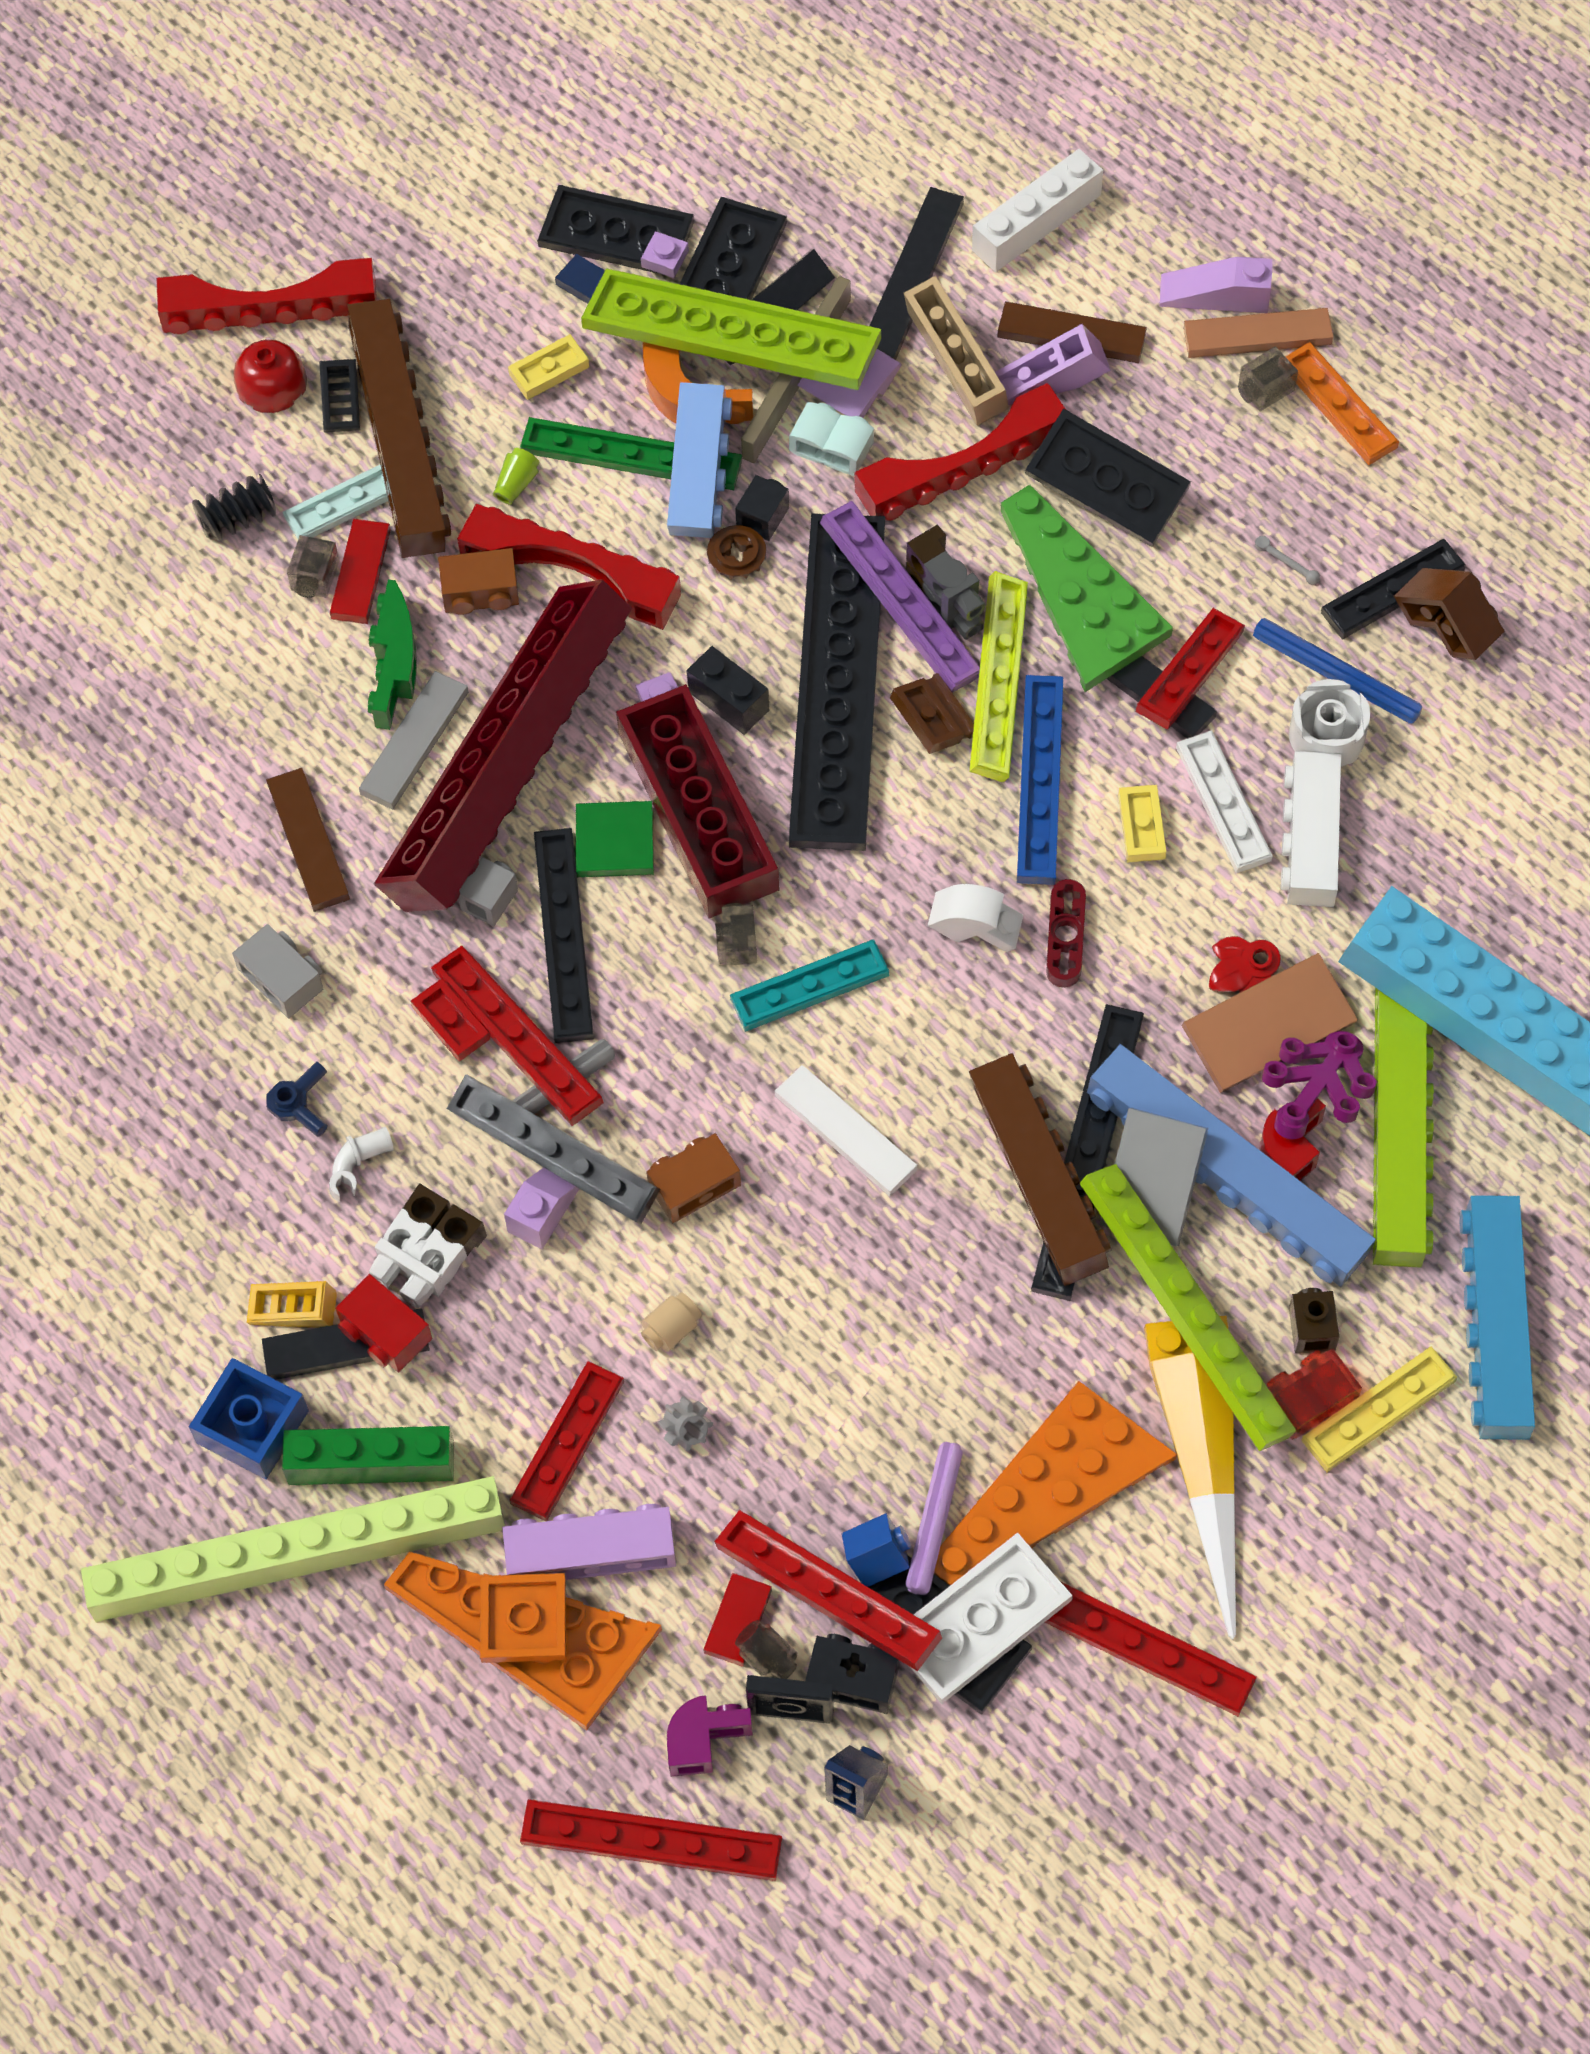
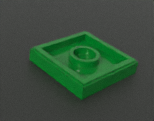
M652 801L576 803L577 878L654 875Z

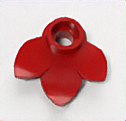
M1239 936L1221 939L1212 946L1214 954L1221 961L1212 970L1209 979V989L1217 992L1239 991L1241 993L1270 978L1277 972L1281 963L1278 948L1267 940H1255L1250 943ZM1257 953H1265L1268 956V960L1264 964L1255 963L1253 958Z

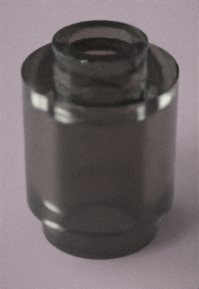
M755 1620L741 1631L735 1641V1645L740 1649L739 1655L760 1676L787 1679L797 1667L795 1662L798 1655L797 1651L769 1624L763 1625L759 1620Z

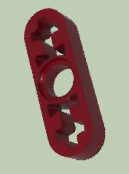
M1064 879L1057 882L1052 888L1050 900L1046 975L1053 985L1062 988L1076 984L1080 979L1082 970L1086 891L1081 883L1073 879ZM1066 892L1072 893L1073 897L1071 914H1063V897ZM1061 926H1070L1076 930L1077 936L1071 941H1062L1057 938L1055 931ZM1061 952H1069L1068 967L1070 969L1068 974H1060V969L1058 968L1060 966Z

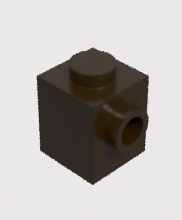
M1306 1288L1300 1290L1297 1294H1292L1289 1314L1295 1354L1336 1351L1340 1336L1333 1291L1322 1292L1319 1288Z

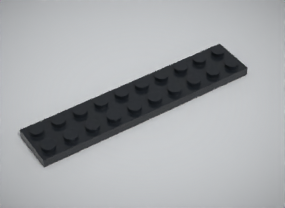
M811 513L789 848L866 851L881 602L821 525V519L825 514ZM865 516L884 541L885 516Z

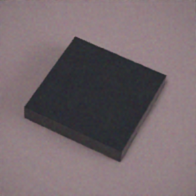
M747 1675L746 1698L747 1707L750 1708L751 1715L828 1724L833 1722V1684Z

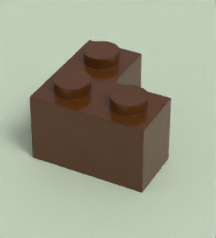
M1422 568L1394 595L1411 626L1435 628L1447 651L1453 658L1477 660L1505 632L1498 620L1497 611L1489 604L1481 589L1480 581L1472 572Z

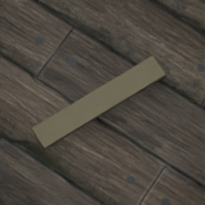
M842 276L836 278L815 314L840 320L851 301V280ZM783 373L778 375L741 437L742 457L744 460L751 463L756 462L798 391L799 386L797 385L802 379L801 377Z

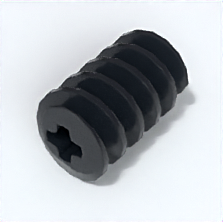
M259 474L260 483L253 476L246 477V489L239 482H234L232 484L233 495L226 488H220L219 501L212 494H207L205 496L206 507L197 499L192 501L196 517L207 538L208 534L212 533L219 541L223 540V527L232 535L236 534L235 522L237 521L248 529V516L251 515L259 523L263 522L262 510L264 509L272 517L276 516L273 497L261 474Z

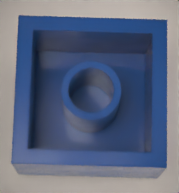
M232 1358L190 1423L189 1429L196 1444L267 1480L283 1454L284 1430H298L309 1409L302 1393Z

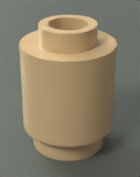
M680 1292L675 1297L670 1295L641 1321L644 1328L641 1335L655 1351L662 1348L664 1351L669 1352L697 1327L696 1321L702 1317L701 1311L683 1292Z

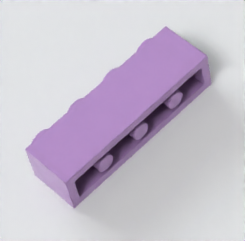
M644 1504L637 1507L636 1511L620 1512L617 1509H603L597 1511L595 1516L579 1518L576 1514H561L555 1516L553 1521L537 1522L534 1519H520L514 1521L512 1526L502 1527L507 1575L565 1573L566 1580L676 1567L669 1507L661 1508L659 1504Z

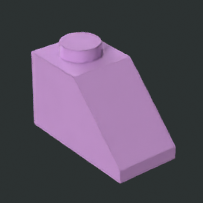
M543 1167L523 1182L505 1211L504 1218L508 1233L543 1249L580 1188Z

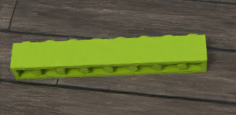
M1375 988L1374 1077L1377 1084L1374 1090L1373 1237L1376 1241L1373 1245V1265L1422 1268L1425 1255H1432L1433 1230H1426V1217H1432L1433 1193H1426V1180H1432L1434 1165L1433 1156H1426V1143H1432L1434 1130L1433 1119H1426V1107H1432L1434 1094L1433 1083H1427V1071H1432L1434 1059L1433 1047H1427V1035H1432L1433 1027L1377 988Z

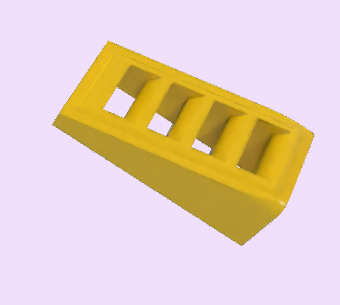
M327 1281L251 1284L246 1323L249 1325L306 1328L331 1326L334 1321L337 1291ZM266 1295H271L270 1313H263ZM282 1296H287L285 1313H280ZM299 1297H304L302 1312H297Z

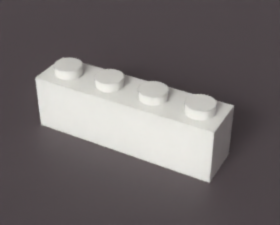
M1077 149L974 224L972 251L993 271L997 272L1101 196L1103 169L1082 150Z
M1295 751L1292 766L1285 765L1284 788L1291 789V799H1284L1283 822H1290V832L1283 833L1282 856H1289L1288 867H1282L1280 889L1288 891L1287 904L1321 907H1334L1338 891L1341 754Z

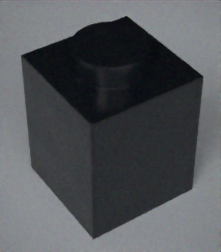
M755 475L735 508L736 525L752 528L764 540L770 541L789 509V489L777 480H767Z

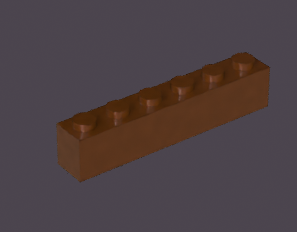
M1010 1053L970 1070L969 1075L973 1089L1064 1287L1108 1269L1109 1264L1106 1253L1112 1251L1103 1228L1096 1231L1091 1222V1219L1096 1217L1093 1206L1087 1195L1080 1197L1075 1186L1080 1184L1079 1177L1072 1162L1064 1164L1060 1152L1065 1151V1148L1056 1128L1051 1131L1048 1130L1044 1120L1050 1117L1041 1096L1034 1098L1029 1087L1034 1086V1082L1026 1064L1019 1066L1013 1053Z

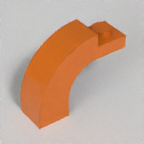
M643 342L644 374L649 396L658 410L669 420L676 423L680 382L692 383L681 370L680 350ZM725 389L726 398H732L731 420L724 421L730 424L752 421V389Z

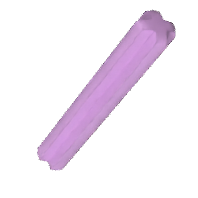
M943 1442L939 1446L906 1580V1587L913 1594L926 1595L930 1591L963 1455L961 1447L957 1443Z

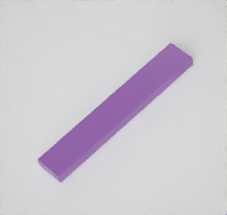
M850 501L825 514L821 519V525L932 670L941 676L953 693L979 678V664L855 503Z

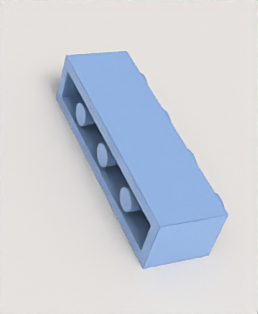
M680 382L667 519L669 535L711 538L714 535L715 527H721L723 505H717L718 491H725L726 469H720L721 456H727L729 449V434L723 433L724 420H731L732 398H726L724 385Z

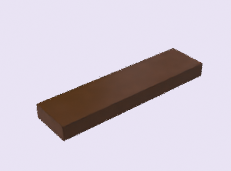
M1005 301L997 338L1043 346L1083 324L1101 342L1106 358L1139 363L1147 327Z
M303 768L266 779L313 912L350 900L347 887Z

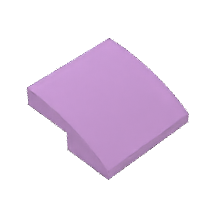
M877 349L859 390L802 378L797 386L844 415L864 418L877 395H884L902 364Z

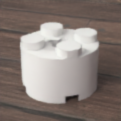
M1320 680L1307 686V690L1297 697L1293 706L1289 728V740L1293 750L1341 754V767L1355 762L1364 747L1370 721V708L1366 698L1361 693L1359 695L1350 689V684L1340 680Z

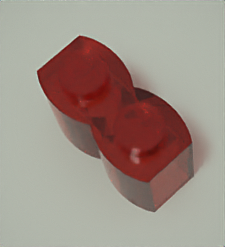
M1334 1349L1328 1350L1323 1354L1319 1350L1309 1354L1301 1361L1300 1370L1291 1374L1283 1371L1273 1377L1266 1385L1296 1429L1290 1437L1292 1440L1314 1428L1360 1396L1362 1386Z

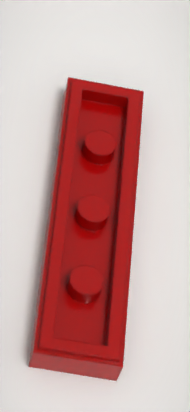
M1212 608L1137 703L1135 712L1168 730L1244 632L1245 625Z
M587 1361L509 1500L511 1505L544 1521H548L624 1384L623 1377Z

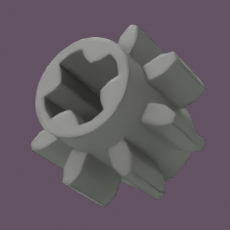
M682 1396L678 1403L665 1405L664 1418L658 1421V1425L665 1431H668L664 1436V1440L671 1446L679 1443L686 1451H690L691 1445L706 1442L705 1437L708 1428L713 1426V1422L704 1416L708 1410L707 1407L699 1401L692 1404L685 1396Z

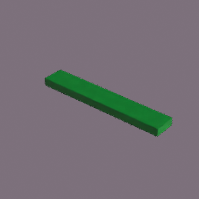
M529 417L520 445L521 449L540 457L671 479L674 442ZM728 452L727 456H721L720 469H726L725 489L735 490L742 464V454Z

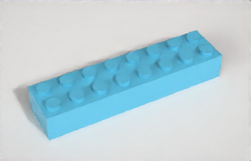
M1391 886L1338 962L1590 1136V1022Z

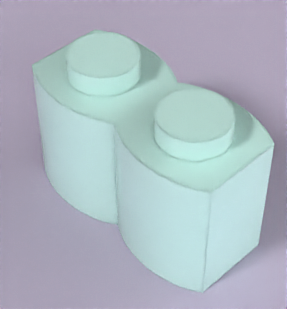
M807 402L789 435V451L795 455L816 463H823L827 467L854 476V472L860 469L874 443V427L868 421L859 416L840 415L832 406L825 403Z

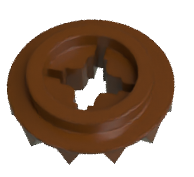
M741 525L725 527L717 531L708 543V562L714 567L717 575L723 573L730 580L734 576H743L747 579L750 573L754 571L759 572L761 564L766 560L765 541L752 528ZM733 543L739 552H743L742 561L736 560L735 556H730Z

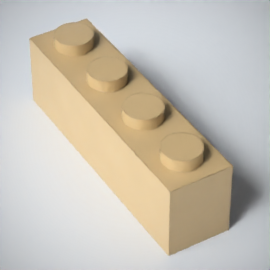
M934 276L906 291L904 297L910 317L975 424L978 426L1009 409L1004 386L937 277Z

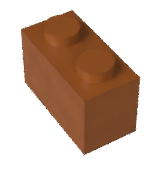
M512 548L438 557L445 613L465 615L473 610L491 608L499 611L505 610L510 606L519 605L516 568Z
M716 1133L707 1138L698 1137L685 1147L684 1151L673 1157L665 1156L658 1159L646 1171L647 1181L661 1189L656 1199L672 1224L741 1186L740 1169Z

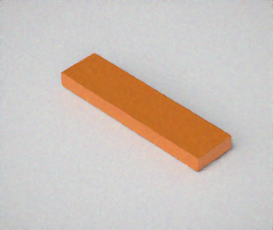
M1310 342L1281 359L1280 366L1368 465L1398 448L1399 441Z

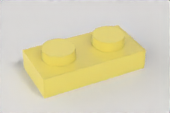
M571 334L508 366V372L522 394L529 400L590 368L588 357Z
M1157 785L1119 788L1118 799L1127 863L1166 859V845Z

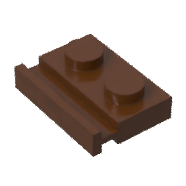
M938 673L933 674L930 679L922 678L893 688L890 695L891 701L929 754L959 744L962 739L969 738L970 740L973 738V721Z

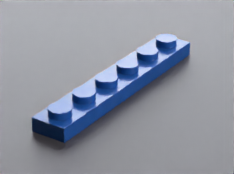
M1026 675L1017 861V883L1055 885L1063 676Z

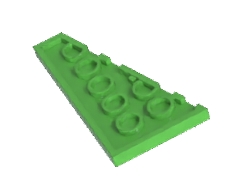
M1031 485L1026 486L1001 502V514L1015 544L1022 551L1027 570L1035 579L1038 586L1037 591L1058 636L1062 637L1072 666L1076 667L1084 692H1087L1172 636L1173 627Z

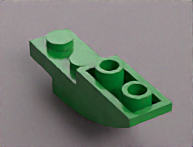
M388 579L385 593H380L377 600L378 623L377 625H372L369 632V647H374L376 661H378L375 673L378 685L376 691H371L369 694L368 713L373 714L376 728L390 730L398 697L413 699L416 685L417 656L409 610L396 580Z

